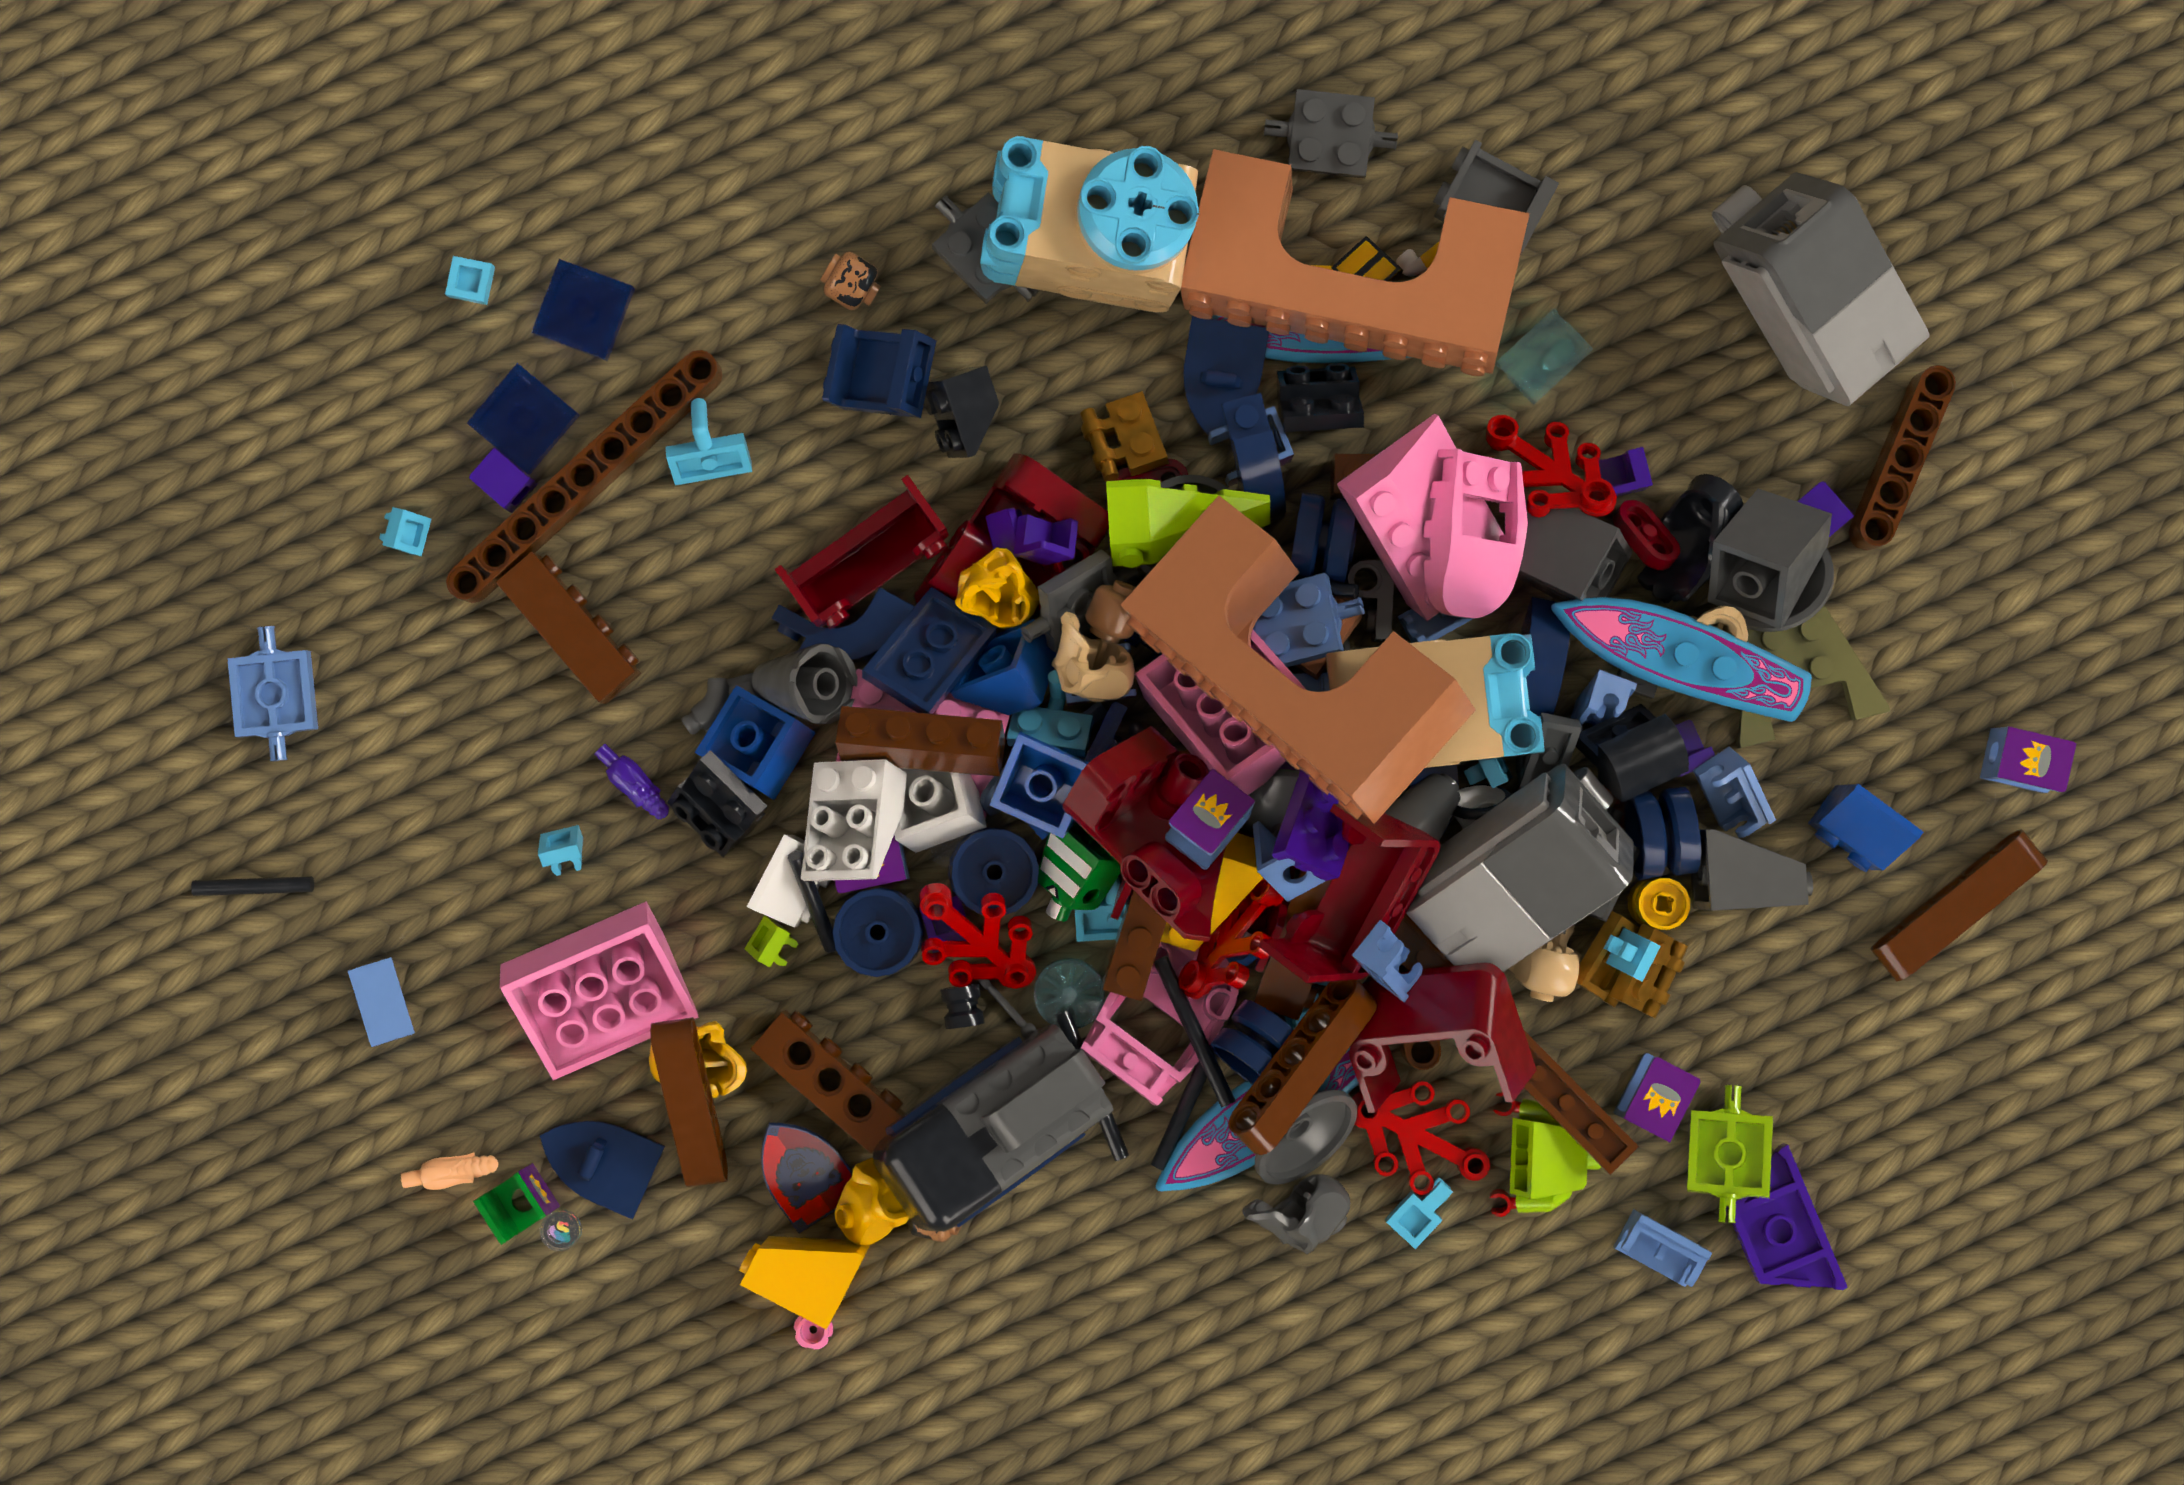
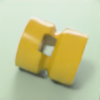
M1670 878L1643 879L1631 888L1628 895V910L1631 917L1640 925L1643 923L1655 929L1670 930L1680 926L1686 920L1690 911V897L1687 890L1679 882Z

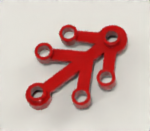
M1497 415L1488 421L1485 437L1491 448L1497 451L1510 450L1538 469L1522 471L1524 487L1563 486L1570 491L1550 494L1544 490L1532 491L1528 496L1526 506L1529 514L1534 517H1544L1550 512V509L1579 508L1587 515L1601 517L1613 511L1617 496L1613 486L1608 481L1601 479L1599 467L1601 450L1597 445L1583 443L1577 449L1575 462L1580 468L1584 469V481L1572 473L1567 444L1569 428L1564 423L1552 422L1546 427L1544 442L1551 448L1553 457L1551 459L1518 437L1519 425L1514 418L1507 415ZM1557 433L1562 437H1554L1551 434ZM1589 454L1593 456V458H1586L1583 455ZM1540 501L1543 502L1545 505L1539 506L1536 505L1534 502Z
M1264 878L1211 934L1210 940L1202 943L1197 960L1187 962L1182 968L1178 984L1184 990L1186 996L1192 999H1199L1207 994L1214 985L1228 984L1236 989H1241L1249 979V968L1236 961H1232L1227 967L1217 968L1225 958L1252 954L1260 959H1265L1269 956L1258 945L1261 939H1273L1271 936L1257 931L1252 936L1242 938L1266 907L1278 906L1284 900ZM1239 913H1243V914L1240 916V918L1237 920L1238 914H1239ZM1214 942H1216L1217 945H1216L1215 949L1213 950Z
M931 883L920 891L919 899L922 913L931 920L944 921L966 940L942 941L939 938L926 939L921 945L922 959L926 964L938 965L946 957H986L992 962L989 964H969L965 960L952 962L948 967L949 982L953 986H967L972 982V979H998L1003 986L1018 989L1029 985L1036 976L1035 963L1026 954L1027 941L1033 935L1032 924L1029 918L1015 916L1009 920L1010 952L1007 953L998 945L1000 919L1006 914L1005 899L1001 894L989 893L982 898L981 909L984 916L982 932L952 906V894L946 885ZM990 905H999L995 909L988 908ZM1020 927L1025 928L1023 931H1015V929ZM934 949H935V950H939V952H937V953H929V952H928V951L934 950ZM957 972H965L964 975H956Z
M1418 1080L1410 1088L1391 1093L1373 1116L1365 1117L1361 1112L1365 1101L1361 1091L1357 1092L1352 1096L1357 1105L1355 1125L1366 1129L1375 1156L1373 1166L1380 1175L1391 1176L1398 1169V1160L1388 1151L1382 1126L1397 1133L1410 1173L1408 1183L1416 1194H1428L1434 1186L1433 1177L1425 1170L1418 1145L1457 1164L1460 1174L1468 1180L1478 1181L1488 1174L1490 1160L1482 1150L1476 1147H1468L1463 1150L1425 1130L1450 1121L1456 1124L1467 1121L1470 1116V1108L1463 1100L1452 1099L1447 1102L1446 1106L1405 1119L1391 1113L1390 1111L1413 1102L1418 1105H1427L1432 1102L1435 1096L1434 1088L1428 1082ZM1424 1085L1428 1088L1429 1094L1426 1099L1419 1100L1415 1097V1090L1417 1087ZM1455 1104H1461L1464 1107V1114L1460 1118H1453L1450 1114V1110ZM1383 1157H1390L1393 1161L1392 1167L1387 1171L1379 1168V1161ZM1472 1158H1479L1481 1160V1168L1477 1172H1471L1468 1169V1162ZM1419 1175H1425L1428 1178V1184L1423 1189H1418L1414 1186V1180Z

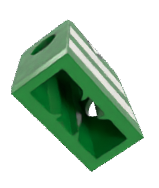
M1076 821L1064 838L1049 833L1039 866L1038 883L1053 895L1046 913L1053 919L1062 922L1068 920L1072 910H1095L1098 908L1121 873L1120 864Z

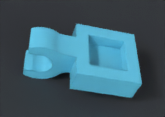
M1438 1176L1434 1180L1433 1189L1428 1194L1420 1198L1411 1190L1385 1218V1221L1416 1249L1441 1223L1442 1218L1435 1210L1448 1199L1453 1191Z

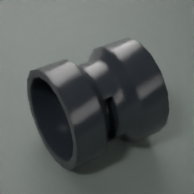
M978 983L963 987L953 986L940 989L942 1002L946 1004L949 1010L944 1017L946 1029L964 1028L985 1023L983 1011L977 1008L978 999L981 996Z

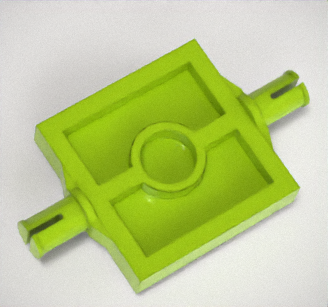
M1725 1085L1724 1109L1712 1112L1691 1110L1687 1191L1709 1193L1720 1198L1718 1222L1726 1223L1727 1207H1729L1728 1223H1736V1199L1739 1200L1745 1197L1770 1199L1773 1116L1752 1115L1741 1110L1742 1086L1737 1085L1734 1088V1101H1732V1085Z

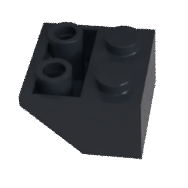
M987 365L964 368L928 381L924 406L929 415L934 414L938 430H935V438L940 450L943 453L946 452L948 458H969L976 455L999 406Z

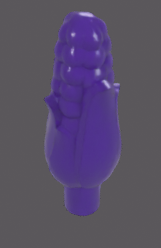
M606 743L595 752L594 755L607 767L606 774L611 783L624 793L636 808L642 806L644 810L648 811L650 815L655 816L656 819H663L668 815L669 806L660 797L661 789L651 782L635 761L625 755L618 757Z

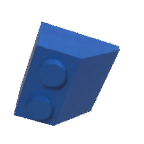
M1032 619L1024 624L997 633L950 693L955 699L1006 715L1022 710L1030 711L1039 706L1044 699L1049 684L1048 674L1054 669L1051 664L1057 654L1047 647L1045 634L1036 638L1031 643L1024 639L1021 628L1035 621Z
M736 685L695 753L703 757L711 750L743 783L775 800L815 735V732L796 718Z
M1019 732L990 806L1060 838H1064L1074 826L1075 820L1062 809V806L1078 776L1089 762Z
M1859 784L1835 785L1808 822L1809 825L1817 830L1814 835L1820 841L1831 848H1835L1837 845L1849 853L1847 860L1864 872H1867L1869 869L1885 870L1924 833Z

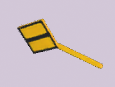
M1367 236L1333 266L1311 265L1388 282L1402 269Z

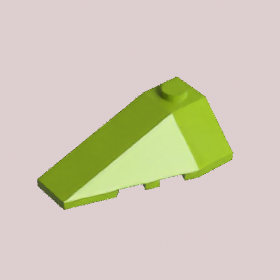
M1152 479L1106 481L1112 566L1134 568L1140 565L1158 563L1218 495L1260 528L1270 525V495L1222 489L1216 494L1200 493L1197 491V485L1184 484L1182 490L1162 488L1160 480Z

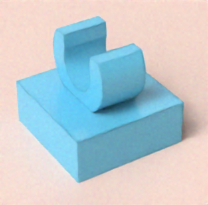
M453 256L445 295L449 298L487 305L495 266L492 263Z
M392 507V511L385 514V519L389 520L386 533H380L379 539L383 541L382 545L412 555L422 556L432 519L404 509Z
M1503 757L1478 760V764L1464 771L1470 785L1487 778L1492 789L1506 783L1513 777Z
M579 825L540 834L538 856L542 867L551 865L552 872L558 876L561 875V863L572 861L576 871L581 870L583 836Z
M1623 928L1619 938L1610 935L1603 949L1611 952L1606 964L1643 982L1661 946Z

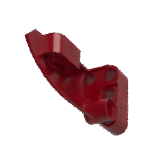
M1014 453L971 519L965 520L947 543V547L942 551L914 593L915 603L917 605L931 587L950 599L956 600L960 572L966 570L993 550L986 515L1014 508L1015 510H1021L1022 516L1028 514L1051 523L1070 518L1077 520L1076 561L1074 563L1076 565L1093 554L1109 531L1108 511L1034 459L1024 454ZM1016 558L1022 570L1030 578L1037 590L1038 586L1067 570L1063 567L1062 562L1044 566L1023 558ZM1039 599V605H1038L1037 609L1035 610L1034 614L1041 608L1040 599Z
M1151 726L1091 760L1078 776L1063 803L1062 809L1120 864L1121 874L1126 883L1184 939L1208 942L1211 938V919L1215 893L1226 847L1208 869H1202L1167 842L1165 836L1171 829L1169 825L1171 817L1206 777L1209 770L1203 760L1197 756L1186 753L1179 755V750Z

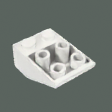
M886 759L814 762L801 879L803 881L877 879L903 813L906 772Z

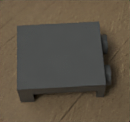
M1475 139L1470 149L1462 146L1451 167L1458 171L1451 184L1446 181L1443 182L1433 200L1434 203L1439 205L1434 217L1444 222L1450 197L1530 213L1521 250L1522 254L1559 182L1547 176L1542 181L1480 149L1482 143Z

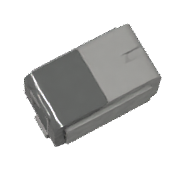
M1794 172L1763 199L1751 187L1743 185L1713 210L1712 217L1721 232V235L1713 242L1715 250L1788 377L1800 387L1842 405L1850 406L1929 338L1926 325L1856 197L1844 186Z
M1561 764L1547 773H1542L1440 845L1438 856L1406 914L1453 966L1485 962L1497 966L1504 972L1619 895L1628 886L1633 877L1634 842L1606 811L1614 798L1588 767L1572 772L1566 764Z

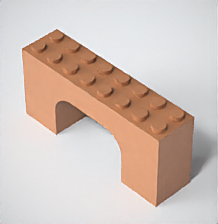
M1213 149L1199 205V216L1192 233L1180 290L1184 309L1189 310L1190 315L1201 319H1211L1213 315L1228 318L1227 321L1230 324L1239 327H1250L1251 323L1266 326L1267 331L1277 335H1289V332L1305 335V339L1315 343L1325 344L1328 343V340L1344 343L1343 346L1345 348L1358 352H1365L1367 348L1383 351L1382 354L1396 360H1405L1406 356L1422 359L1421 362L1424 365L1434 368H1444L1445 364L1461 367V372L1471 376H1484V373L1493 374L1530 213L1450 197L1437 253L1430 267L1420 276L1409 281L1388 282L1303 264L1292 258L1281 244L1293 192L1291 165Z
M1218 495L1122 602L1120 606L1130 616L1126 623L1141 636L1140 638L1157 654L1161 652L1168 658L1167 661L1182 675L1191 677L1211 699L1216 698L1222 703V707L1240 723L1244 721L1252 728L1251 731L1268 746H1274L1296 770L1301 769L1309 776V780L1326 795L1330 793L1339 801L1338 804L1351 816L1358 820L1361 815H1364L1375 824L1476 709L1454 677L1394 631L1350 680L1328 691L1315 692L1299 687L1251 648L1253 627L1258 618L1297 576L1299 571L1271 535Z

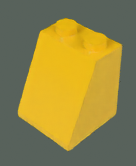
M768 1236L762 1245L755 1243L752 1249L748 1251L739 1269L740 1272L745 1274L740 1285L827 1330L870 1245H857L850 1240Z

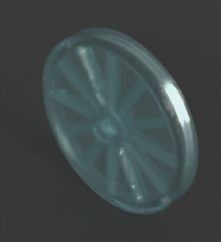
M1074 958L1060 959L1049 964L1038 976L1034 987V1001L1038 1012L1051 1025L1055 1024L1058 1027L1059 1024L1055 1014L1065 1009H1070L1077 1029L1087 1026L1096 1019L1105 1000L1103 980L1099 973L1090 964Z

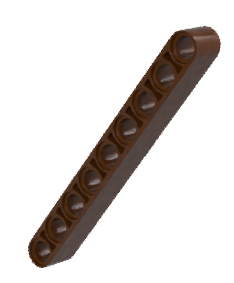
M696 350L690 352L451 569L446 580L449 592L456 598L470 603L480 602L498 587L496 581L531 551L536 553L691 411V401L693 399H705L717 388L722 379V369L715 358L707 351ZM703 362L711 364V373L707 378L703 380L693 378V370L696 365ZM671 389H680L682 391V399L679 404L671 407L665 406V394ZM643 415L652 416L653 424L650 430L645 433H637L635 431V423L638 418ZM613 442H622L624 447L622 455L615 460L607 459V447ZM584 468H592L594 470V479L591 484L584 487L579 486L577 483L579 472ZM562 494L565 498L563 509L558 513H550L548 510L549 500L554 495ZM526 521H533L536 528L535 534L528 540H521L519 536L521 525ZM503 547L506 551V559L502 565L493 567L490 563V555L496 548ZM468 574H474L477 580L476 587L472 592L464 594L461 589L462 579Z

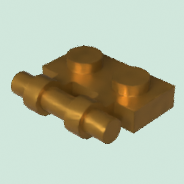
M1143 391L1107 403L1106 409L1109 418L1103 420L1098 419L1094 408H1086L1081 411L1080 416L1083 422L1081 430L1086 441L1091 443L1094 451L1092 456L1096 470L1101 471L1105 482L1118 479L1119 473L1116 467L1127 464L1131 476L1169 464L1168 456ZM1116 434L1120 447L1115 449L1109 448L1106 437Z
M1612 911L1607 922H1604L1579 964L1577 984L1615 1008L1619 1001L1609 995L1620 970L1606 964L1611 952L1603 948L1610 935L1619 938L1623 928L1637 934L1640 928Z
M1642 923L1637 934L1661 947L1643 982L1620 971L1609 996L1646 1015L1656 1018L1661 1005L1666 1006L1670 998V994L1667 992L1676 972L1681 973L1685 962L1682 959L1688 946Z

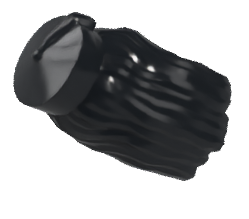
M1701 474L1690 482L1685 493L1678 498L1670 510L1664 513L1661 522L1678 541L1680 555L1672 566L1666 570H1656L1646 565L1637 576L1638 582L1646 590L1653 591L1652 595L1664 603H1669L1672 600L1674 602L1679 600L1685 602L1710 578L1713 541L1743 507V501L1736 489L1720 477Z

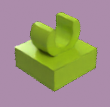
M764 915L744 949L754 959L768 967H771L773 962L779 966H786L788 962L778 953L783 945L788 944L791 947L797 948L798 943L790 936V932L777 921Z

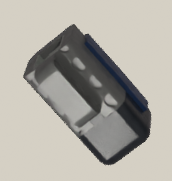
M1052 1024L1037 1029L1023 1040L1020 1037L1011 1039L885 1129L887 1136L874 1149L873 1162L902 1208L918 1228L925 1231H947L953 1227H960L1083 1138L1085 1136L1084 1132L1112 1113L1114 1109L1102 1089V1086L1105 1084L1104 1080L1083 1049L1076 1050L1063 1031L1057 1025Z

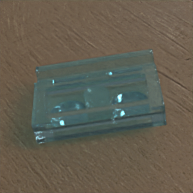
M1554 308L1508 350L1495 365L1506 373L1507 378L1534 405L1580 363L1593 348L1567 321L1565 322L1559 316L1558 311Z

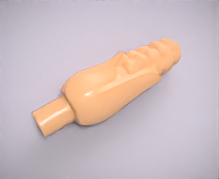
M474 1152L462 1156L434 1158L423 1163L419 1170L401 1173V1182L403 1188L423 1185L425 1189L441 1190L458 1184L473 1183L474 1178L494 1173L498 1167V1160L492 1155L478 1157L475 1156Z

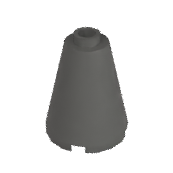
M820 643L761 663L753 673L752 688L758 698L815 724H832L839 720L841 706L852 707L855 699L850 698L853 686H857L858 677L853 661L844 650L829 644Z
M1431 773L1403 792L1385 811V814L1418 828L1437 841H1440L1460 802L1459 786L1454 779L1446 774Z

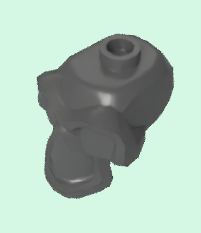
M1314 1174L1303 1179L1298 1185H1295L1290 1196L1280 1202L1275 1208L1263 1200L1255 1199L1246 1205L1242 1212L1246 1220L1253 1221L1272 1232L1283 1245L1289 1244L1308 1255L1314 1251L1318 1244L1327 1241L1331 1235L1338 1233L1345 1226L1351 1202L1348 1192L1338 1180L1329 1175Z

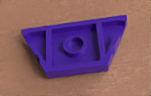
M1300 770L1272 851V856L1279 861L1289 858L1295 861V868L1304 872L1311 871L1314 876L1325 881L1339 878L1350 845L1342 837L1343 820L1330 812L1333 804H1338L1339 801L1330 793L1326 795L1309 780V776L1302 770Z
M1785 1143L1778 1145L1771 1156L1770 1199L1758 1197L1736 1199V1223H1732L1755 1280L1760 1284H1788L1796 1287L1811 1288V1286L1844 1290L1848 1288L1789 1145Z

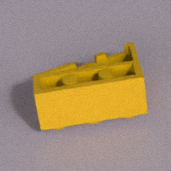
M1237 833L1226 846L1215 893L1211 934L1263 879L1257 872L1255 844L1252 837ZM1166 922L1160 942L1195 952L1204 941L1184 939Z

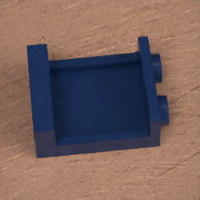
M838 324L831 344L832 352L827 376L823 383V401L844 410L921 418L937 340L910 329H902L901 334L857 330L846 324Z

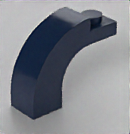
M1261 393L1222 402L1221 407L1237 472L1238 487L1236 491L1270 495V522L1283 519L1286 513V501L1282 472L1273 430H1270Z
M879 587L862 617L845 627L832 629L818 628L812 622L781 605H778L772 619L780 623L777 631L798 642L801 636L805 637L800 649L814 644H829L844 650L853 663L872 658L912 611L914 606Z
M1531 597L1521 628V635L1531 634L1535 671H1531L1526 677L1530 711L1537 716H1540L1541 713L1554 715L1566 665L1570 632L1551 610L1552 604L1557 602Z

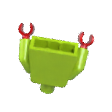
M1503 1092L1496 1094V1096H1504ZM1524 1098L1522 1102L1515 1100L1511 1102V1107L1506 1112L1493 1109L1500 1116H1508L1514 1112L1519 1113L1520 1117H1513L1510 1194L1503 1189H1496L1489 1195V1198L1500 1197L1507 1201L1506 1206L1503 1208H1491V1212L1495 1216H1506L1511 1209H1517L1518 1213L1551 1212L1568 1200L1572 1195V1191L1585 1188L1587 1185V1170H1598L1601 1168L1537 1101Z

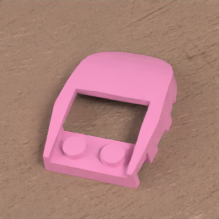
M1440 449L1437 458L1444 459L1442 481L1432 482L1429 498L1435 499L1432 520L1425 521L1423 538L1430 539V557L1424 560L1426 592L1432 605L1445 615L1468 619L1480 618L1492 613L1506 601L1519 573L1528 526L1522 466L1520 462L1503 461L1463 452L1461 449ZM1463 496L1499 503V512L1505 513V535H1500L1499 541L1461 534Z
M1160 942L1155 960L1168 955L1179 979L1180 972L1185 964L1191 960H1197L1199 948L1193 952ZM1224 959L1217 968L1227 967L1229 964L1228 960ZM1153 963L1143 997L1182 1025ZM1228 984L1214 985L1207 994L1199 999H1192L1187 996L1209 1045L1220 1032L1224 1022L1229 1019L1237 1002L1239 989ZM1110 992L1080 1049H1083L1085 1054L1146 1098L1152 1105L1158 1106L1163 1101L1162 1097L1192 1071L1191 1069L1199 1062V1059L1190 1042L1172 1067L1113 1023L1110 1019L1126 997Z

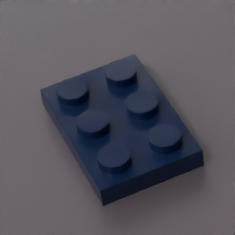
M931 587L864 667L862 678L913 711L933 714L996 636L997 627L979 616L963 612L956 606L954 600Z

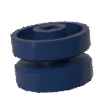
M1303 492L1291 562L1299 571L1294 579L1314 576L1316 561L1319 558L1324 559L1322 573L1329 576L1330 582L1345 583L1348 562L1352 563L1357 536L1358 526H1354L1355 515L1344 498H1337L1333 503L1330 522L1323 521L1325 509L1323 496Z
M1686 787L1664 789L1661 791L1658 801L1650 791H1646L1624 802V830L1633 840V845L1641 851L1633 866V872L1638 880L1662 877L1666 866L1674 876L1698 872L1701 861L1700 830L1695 805Z
M986 827L967 834L957 842L949 857L947 875L952 891L966 907L982 915V898L989 893H999L1005 899V915L1016 912L1030 900L1038 884L1039 866L1034 851L1022 837L1005 829ZM993 864L999 866L997 870L1001 872V875L998 879L988 878L987 869ZM999 905L988 906V908L995 909L999 907Z
M881 887L861 891L848 899L836 915L832 933L836 951L847 966L859 974L880 977L894 974L913 961L921 949L925 930L922 915L911 899L897 890ZM878 924L884 927L885 936L883 939L871 936L870 932L871 929L875 928L874 925Z
M1245 999L1232 1015V1020L1237 1030L1223 1027L1211 1042L1210 1047L1228 1067L1253 1085L1294 1029L1265 1007Z

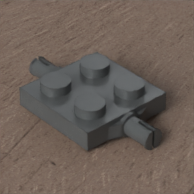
M1297 89L1294 111L1289 122L1265 119L1264 136L1287 138L1289 148L1288 165H1291L1292 171L1365 179L1368 156L1373 147L1396 150L1398 133L1375 131L1373 122L1375 97Z
M988 192L973 207L961 211L947 195L944 196L942 201L940 200L936 204L935 208L951 223L947 231L932 244V249L985 304L1000 291L1011 286L1027 302L1031 301L1032 297H1035L1040 290L995 283L982 272L980 258L985 229L995 221L999 204L995 198Z
M1101 549L1038 586L1041 615L1035 621L1021 628L1024 639L1031 643L1036 638L1045 634L1047 647L1057 654L1062 634L1061 617L1066 611L1077 616L1080 623V634L1084 636L1091 634V626L1088 624L1085 614L1097 587L1113 585L1115 580L1130 583L1138 578L1136 568L1124 567L1114 573L1111 556Z

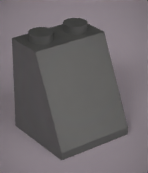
M1758 488L1713 541L1708 602L1717 606L1726 605L1734 607L1744 616L1782 629L1828 546L1832 513Z
M1540 501L1534 502L1536 505L1539 506L1545 505L1543 502ZM1526 508L1528 526L1523 557L1517 578L1560 602L1574 599L1583 601L1585 598L1609 597L1633 553L1620 529L1575 508L1550 509V512L1544 517H1534L1528 513Z
M1715 829L1700 830V867L1697 873L1691 874L1693 909L1716 911L1809 905L1808 896H1811L1813 893V879L1811 873L1806 872V864Z

